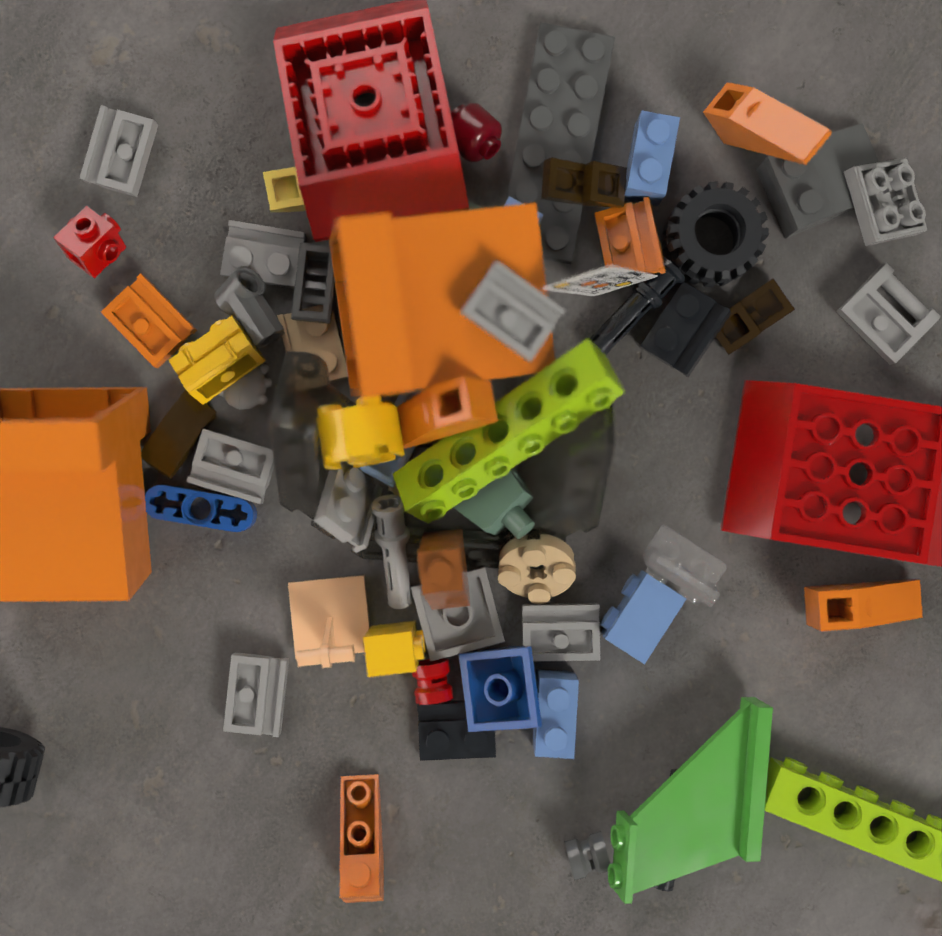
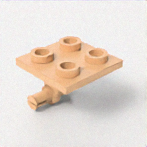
M365 575L288 583L295 659H297L298 667L321 664L322 668H330L332 663L355 662V653L365 652L363 637L370 628Z

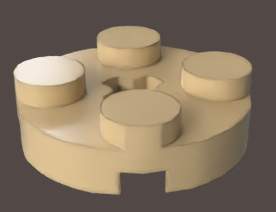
M540 534V539L527 540V535H525L521 539L514 538L510 540L500 551L499 583L511 592L528 598L531 603L545 604L549 602L551 597L566 591L576 579L574 553L566 542L555 536ZM541 565L544 566V568H542V569H533V568H530V566H532V567H538V566H541Z

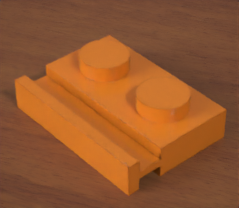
M645 197L643 201L635 204L629 202L620 208L612 207L595 212L605 267L616 266L649 274L666 273L653 208L649 197Z
M141 273L131 286H127L101 311L112 325L155 368L163 365L185 343V340L191 334L198 331Z

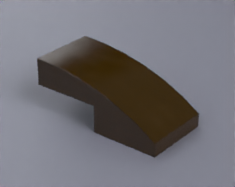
M553 157L544 160L541 200L586 206L623 207L627 167L597 161L583 164Z
M772 278L729 308L731 309V315L716 338L727 354L730 355L794 311L795 308L775 279Z
M185 390L141 451L142 460L169 479H172L194 451V444L200 438L202 429H207L217 417V411L207 404L202 405Z

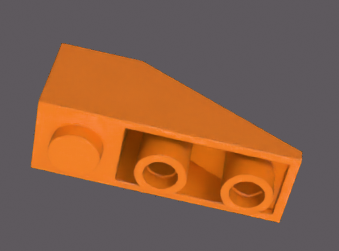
M729 82L725 84L703 111L724 144L804 165L810 161L832 134L830 129L760 90Z
M467 376L428 387L397 407L404 449L498 422L491 382Z
M920 579L804 587L806 625L819 631L861 629L923 618Z
M379 774L341 776L340 898L345 903L384 901V859Z

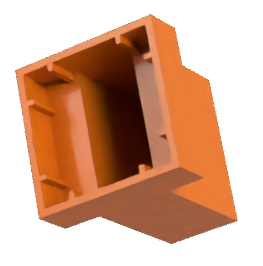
M536 203L392 219L391 213L337 218L329 239L351 396L365 398L415 391L462 376L490 380L535 374L556 361L552 332L533 360L527 362L459 314L495 261L500 262L548 297L547 290L541 289L546 286Z
M147 387L0 388V602L129 601L152 573L140 440L151 432Z

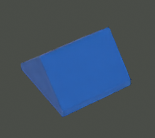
M508 646L459 654L468 732L539 728L542 726L531 646Z

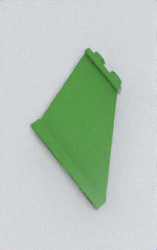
M741 697L740 709L630 816L624 810H617L616 825H613L611 828V844L614 854L613 863H610L608 866V882L624 904H632L633 894L736 856H740L746 862H760L773 707L756 697Z

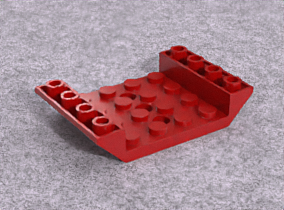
M745 380L720 531L942 567V406L799 383ZM861 424H867L873 431V440L867 446L861 445L855 436L856 430ZM858 462L863 464L867 470V478L860 485L854 484L849 477L850 468ZM854 501L861 509V516L857 522L850 524L844 519L843 509L849 502Z

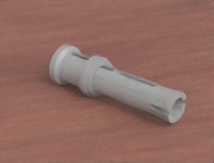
M384 495L374 499L371 503V511L376 516L378 527L375 531V541L382 548L388 605L394 609H403L409 606L408 603H412L406 555V544L410 539V529L405 525V509L400 495Z

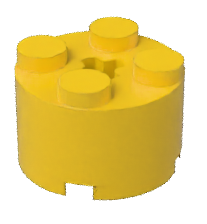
M380 396L357 399V406L342 408L341 404L319 407L317 409L318 417L316 421L324 468L342 469L340 461H348V464L353 465V468L371 466L395 460V455L404 456L405 452L397 406L393 405L392 401L381 402Z

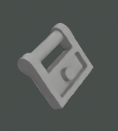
M885 262L869 276L868 280L836 312L889 365L896 364L941 316L933 308L927 309L892 274L894 269ZM880 286L916 320L913 326L877 291Z

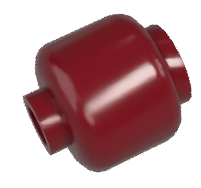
M478 103L461 104L451 112L459 154L470 163L479 162L483 159L489 160L495 156L501 147V123Z

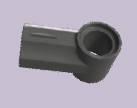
M240 266L216 290L214 294L215 301L222 311L238 319L257 349L264 348L285 334L284 327L262 295L265 291V283L261 276L247 266Z

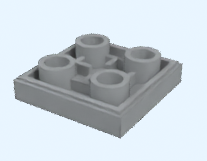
M906 158L854 166L844 171L865 246L910 237L927 231L925 209L919 202L914 185V171L909 166Z

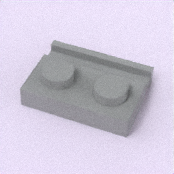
M101 105L80 179L85 183L96 184L106 189L137 197L158 124L153 119L118 109L113 110Z
M229 220V232L225 241L220 275L228 278L238 267L247 266L256 271L265 284L294 289L300 243L306 241L307 235L300 231Z
M495 261L459 314L521 358L531 362L554 329V325L566 310L500 262Z
M202 429L192 462L193 467L187 482L257 504H263L264 495L269 486L279 451L211 430Z
M340 461L342 469L329 470L314 522L342 543L347 541L353 545L352 550L357 553L368 547L375 520V515L371 511V503L374 499L381 496L383 488L379 485L376 487L369 483L370 478L360 469L353 468V465L348 464V461Z
M598 603L522 604V646L532 647L533 661H600V605Z
M236 652L231 655L224 732L252 735L265 734L273 735V737L281 735L289 658H273L272 656Z

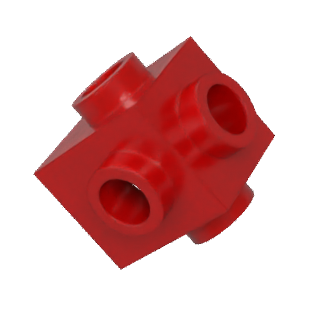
M88 206L70 219L67 225L53 237L66 257L94 279L109 264L116 261L119 255L127 248L118 234L121 228L117 222L106 213L100 216Z

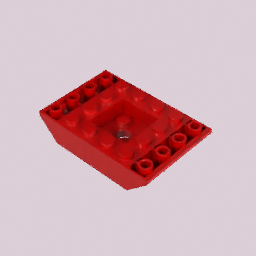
M404 0L276 28L273 43L297 179L315 243L330 239L337 218L391 213L392 219L470 210L427 0ZM363 93H372L376 96V100L370 106L361 107L355 104L356 99Z

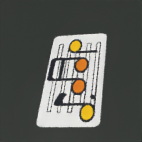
M608 266L545 286L541 289L597 296L655 278L658 275Z

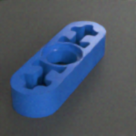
M156 485L145 494L146 512L151 517L159 520L230 532H241L251 528L257 519V510L251 501L231 495L172 485ZM164 492H166L168 500L183 502L181 508L166 507L161 512V506L155 504V498L163 496ZM182 494H186L184 500L182 498ZM198 497L208 500L211 506L210 514L205 519H198L191 512V504ZM219 500L224 501L221 509L232 510L237 509L238 504L242 505L241 510L247 513V519L240 520L239 524L236 525L234 517L222 515L219 516L220 523H217L215 520L220 512Z

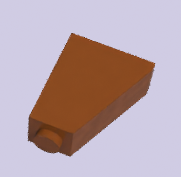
M462 529L423 533L417 554L422 595L430 608L436 610L470 606Z

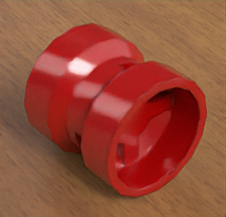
M447 658L431 662L430 659L419 661L416 672H412V676L417 681V688L414 690L416 704H437L453 699L452 686L447 682V674L450 672L449 660Z

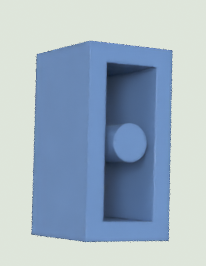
M641 110L634 126L627 164L625 200L641 202L643 198L649 197L652 205L659 206L665 197L680 117Z
M641 570L638 576L632 574L626 581L621 591L625 595L617 608L612 606L607 611L600 626L604 627L601 635L607 641L645 664L686 601V598Z
M537 670L536 685L542 726L533 728L532 746L535 757L574 759L579 679L575 672Z

